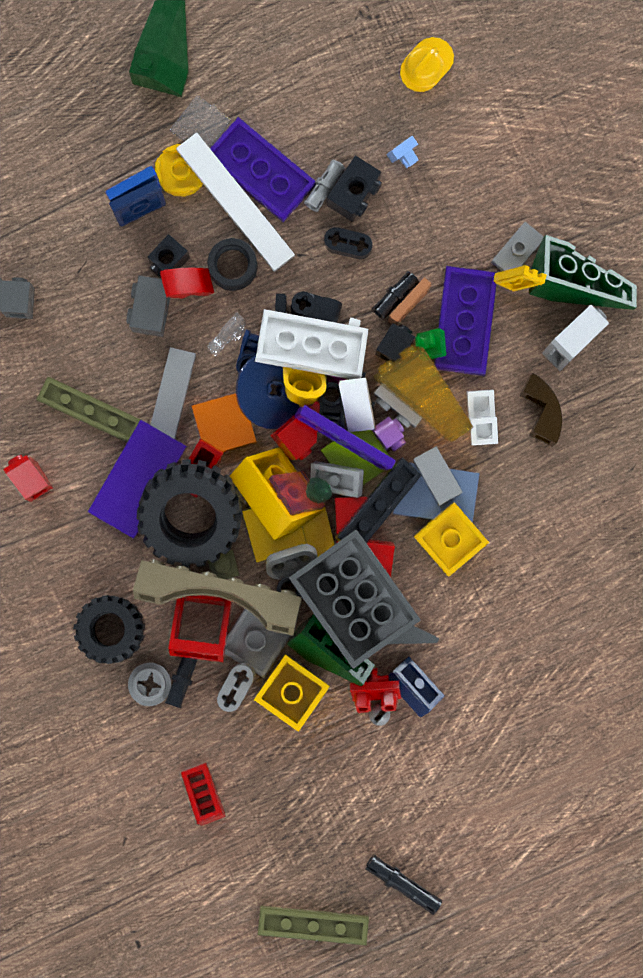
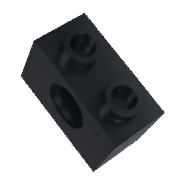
M355 155L328 195L327 206L353 222L356 216L361 217L368 207L366 201L370 195L375 196L381 188L382 182L380 179L382 172ZM353 186H358L363 192L355 195L349 189Z

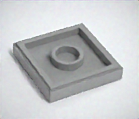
M244 608L227 636L225 654L239 663H249L253 666L256 674L265 678L291 635L267 630L259 619Z

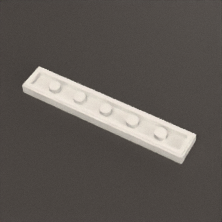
M197 132L176 148L180 156L274 272L295 257L292 250Z

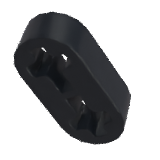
M333 227L324 235L325 248L331 253L355 259H365L372 252V240L364 233ZM339 235V240L347 242V244L338 242L337 246H333L329 238ZM360 241H364V246L368 247V249L363 248L362 252H358L357 247L350 245V243L357 245Z

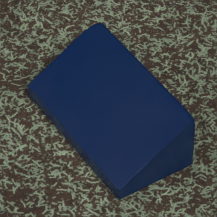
M410 656L388 674L389 681H399L401 697L419 717L429 713L445 696Z

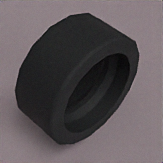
M229 238L221 240L213 246L207 260L210 277L216 285L224 290L237 291L244 289L256 277L258 266L255 252L249 244L241 239ZM237 250L247 258V271L238 279H227L218 271V259L226 251Z

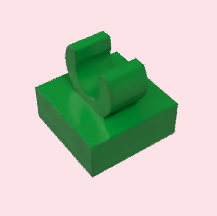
M438 328L416 334L415 343L418 349V359L426 361L446 356L444 330Z

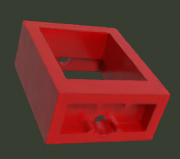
M207 595L186 596L176 599L168 648L170 656L224 662L232 601ZM186 601L224 606L218 644L180 639Z

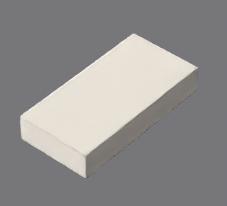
M360 378L340 381L339 389L348 432L375 429L367 379Z

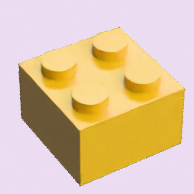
M285 654L254 701L299 732L330 685Z

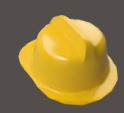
M430 37L422 40L408 54L401 65L400 75L402 82L407 88L415 92H425L432 89L450 70L453 64L454 53L452 47L441 38Z
M283 367L285 393L290 401L299 404L300 407L311 405L325 393L326 377L324 374Z

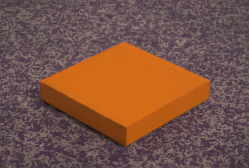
M236 393L192 405L200 438L222 452L257 443L251 421L244 416L239 408Z

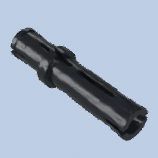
M375 854L368 860L365 870L382 880L386 887H392L432 915L438 911L442 904V899L400 872L398 867H392Z

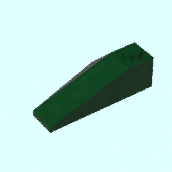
M185 0L154 1L130 66L129 74L133 85L182 97L189 75Z
M548 235L543 237L531 270L535 269L538 271V274L544 273L547 276L544 284L529 288V295L552 302L629 310L637 308V285L612 269L606 271L595 264L596 259L590 255L587 258L575 251L576 246Z

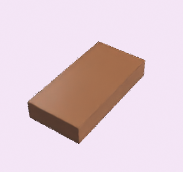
M424 277L389 315L388 322L391 325L394 323L398 326L430 291L431 282Z

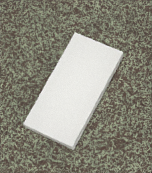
M264 309L255 362L351 380L360 379L362 377L368 329Z

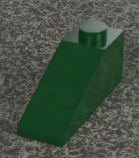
M315 614L298 626L294 635L287 643L306 661L359 686L364 685L375 667V664L366 659L353 669Z

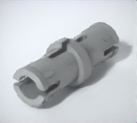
M331 160L321 178L318 177L315 181L316 185L304 202L309 209L315 212L319 211L336 182L346 170L344 165L336 160Z

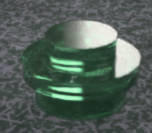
M315 477L307 483L306 495L311 501L322 503L331 497L332 491L325 480Z

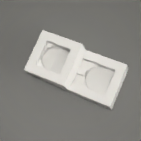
M494 390L466 391L471 445L498 444Z

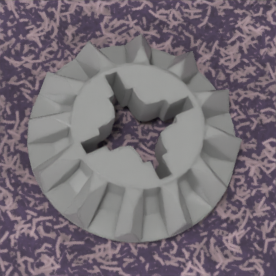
M156 663L141 664L132 671L129 677V693L141 705L154 706L160 704L169 695L171 677L164 667ZM151 673H153V681L157 685H161V687L152 688L149 696H147V687L139 683V681L148 680Z

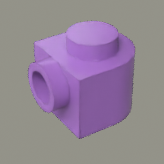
M387 417L372 430L386 451L392 449L394 452L406 444L402 434L405 430L396 418L392 420L390 417Z

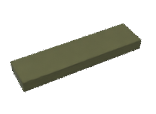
M47 377L36 399L40 403L126 443L141 420L50 377Z
M260 906L258 935L367 946L369 916Z

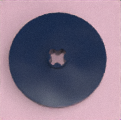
M254 355L244 364L236 382L237 402L244 416L253 424L266 429H278L296 414L300 406L287 398L283 380V367L255 362L256 355ZM271 384L278 385L276 388L277 395L270 394L272 391Z

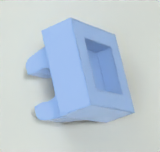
M411 136L386 155L392 163L399 159L408 168L418 161L416 154L412 150L418 143Z

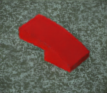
M176 268L160 272L166 297L183 299L190 295L209 296L215 293L208 268Z

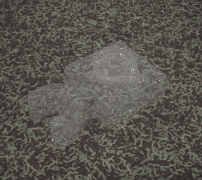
M236 312L219 331L217 337L208 344V350L217 356L232 339L237 341L246 330L244 328L246 325L245 319Z

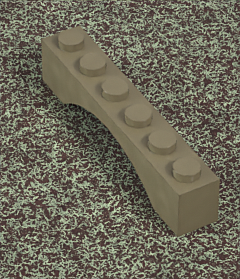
M151 559L149 562L141 560L133 587L134 599L162 605L171 600L186 596L207 595L220 597L235 602L247 609L259 619L267 630L294 635L302 599L295 592L289 590L277 592L270 590V587L263 584L251 586L244 584L242 580L237 578L225 580L217 578L218 576L211 572L199 574L191 572V569L185 566H175L173 568L165 566L159 560Z

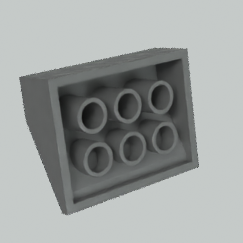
M357 529L289 577L353 669L421 621Z

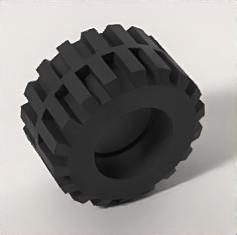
M109 595L94 598L90 603L85 604L82 607L81 613H78L76 616L78 620L73 627V630H76L74 639L79 643V650L84 652L87 658L93 659L95 662L112 664L129 659L135 651H138L141 647L139 646L141 641L144 640L145 635H143V631L145 630V624L142 621L143 616L139 613L137 607L127 599ZM109 613L118 615L125 626L122 640L113 646L103 645L95 634V626L98 619Z

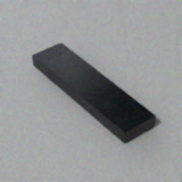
M403 457L399 458L392 469H390L336 535L335 539L339 542L357 529L367 543L422 475Z

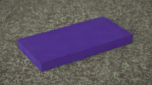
M239 117L210 148L239 186L283 223L316 185L313 178Z
M446 266L438 328L445 331L446 356L434 358V370L480 376L486 375L497 285L493 280L497 272Z
M140 420L88 512L134 539L139 532L137 527L139 520L136 519L137 509L146 484L159 469L165 470L167 464L173 462L178 464L188 446L145 421Z

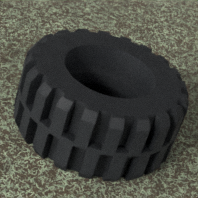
M191 459L183 460L180 465H177L176 462L167 464L165 470L159 469L154 474V477L149 479L139 501L136 519L139 520L137 526L139 534H144V544L147 548L153 546V554L157 558H161V556L166 557V563L173 566L175 562L182 563V566L190 568V564L196 563L197 568L206 566V561L209 559L214 563L220 559L221 553H228L232 542H236L239 534L243 509L242 501L239 500V490L237 487L232 486L233 480L228 474L225 476L221 475V469L215 465L212 469L206 467L207 462L199 460L198 464H191ZM183 493L199 495L213 506L216 513L215 522L209 529L203 532L186 533L180 531L168 521L165 515V506L168 500Z

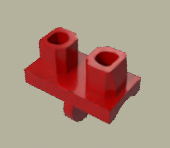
M373 668L372 676H368L364 685L359 686L355 683H350L352 700L355 702L358 713L371 711V701L381 700L383 711H396L398 699H401L399 681H389V675L379 676L378 668Z

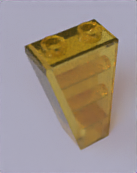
M413 345L409 346L399 353L401 356L393 363L391 360L378 367L377 370L379 372L373 376L375 380L418 414L427 425L445 440L453 442L473 428V425L423 347L416 346L414 348Z

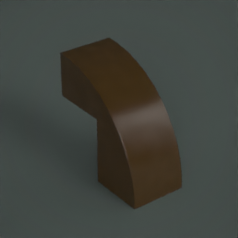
M532 373L519 395L542 407L529 436L553 447L557 444L562 430L560 403L551 387L542 378Z

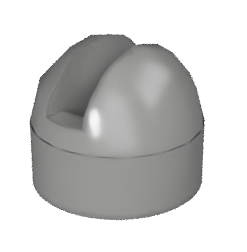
M381 704L373 705L371 711H369L370 721L377 726L385 725L390 719V711L385 712L378 722L374 719L382 710Z

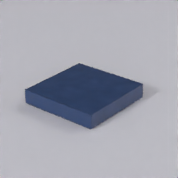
M155 180L110 202L109 205L119 226L122 227L165 206L166 201L158 181Z

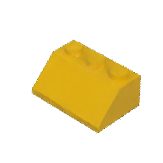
M280 447L246 457L230 475V478L233 480L232 482L274 540L293 533L325 510Z

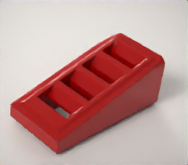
M207 763L181 772L197 824L203 826L226 817ZM204 774L205 779L191 783V778ZM205 785L208 786L207 790L195 794L194 789ZM211 795L212 800L199 804V799ZM215 807V811L203 815L202 810Z

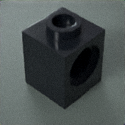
M168 234L147 258L151 264L150 270L161 278V271L181 268L190 259L188 250ZM169 254L174 257L173 261L169 264L160 262L164 255Z
M393 323L377 347L375 355L398 368L414 342L415 336L412 335L413 332L402 324L397 326Z

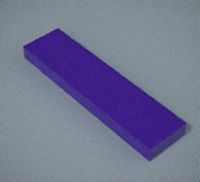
M306 405L298 408L295 418L379 469H392L396 462L393 458Z

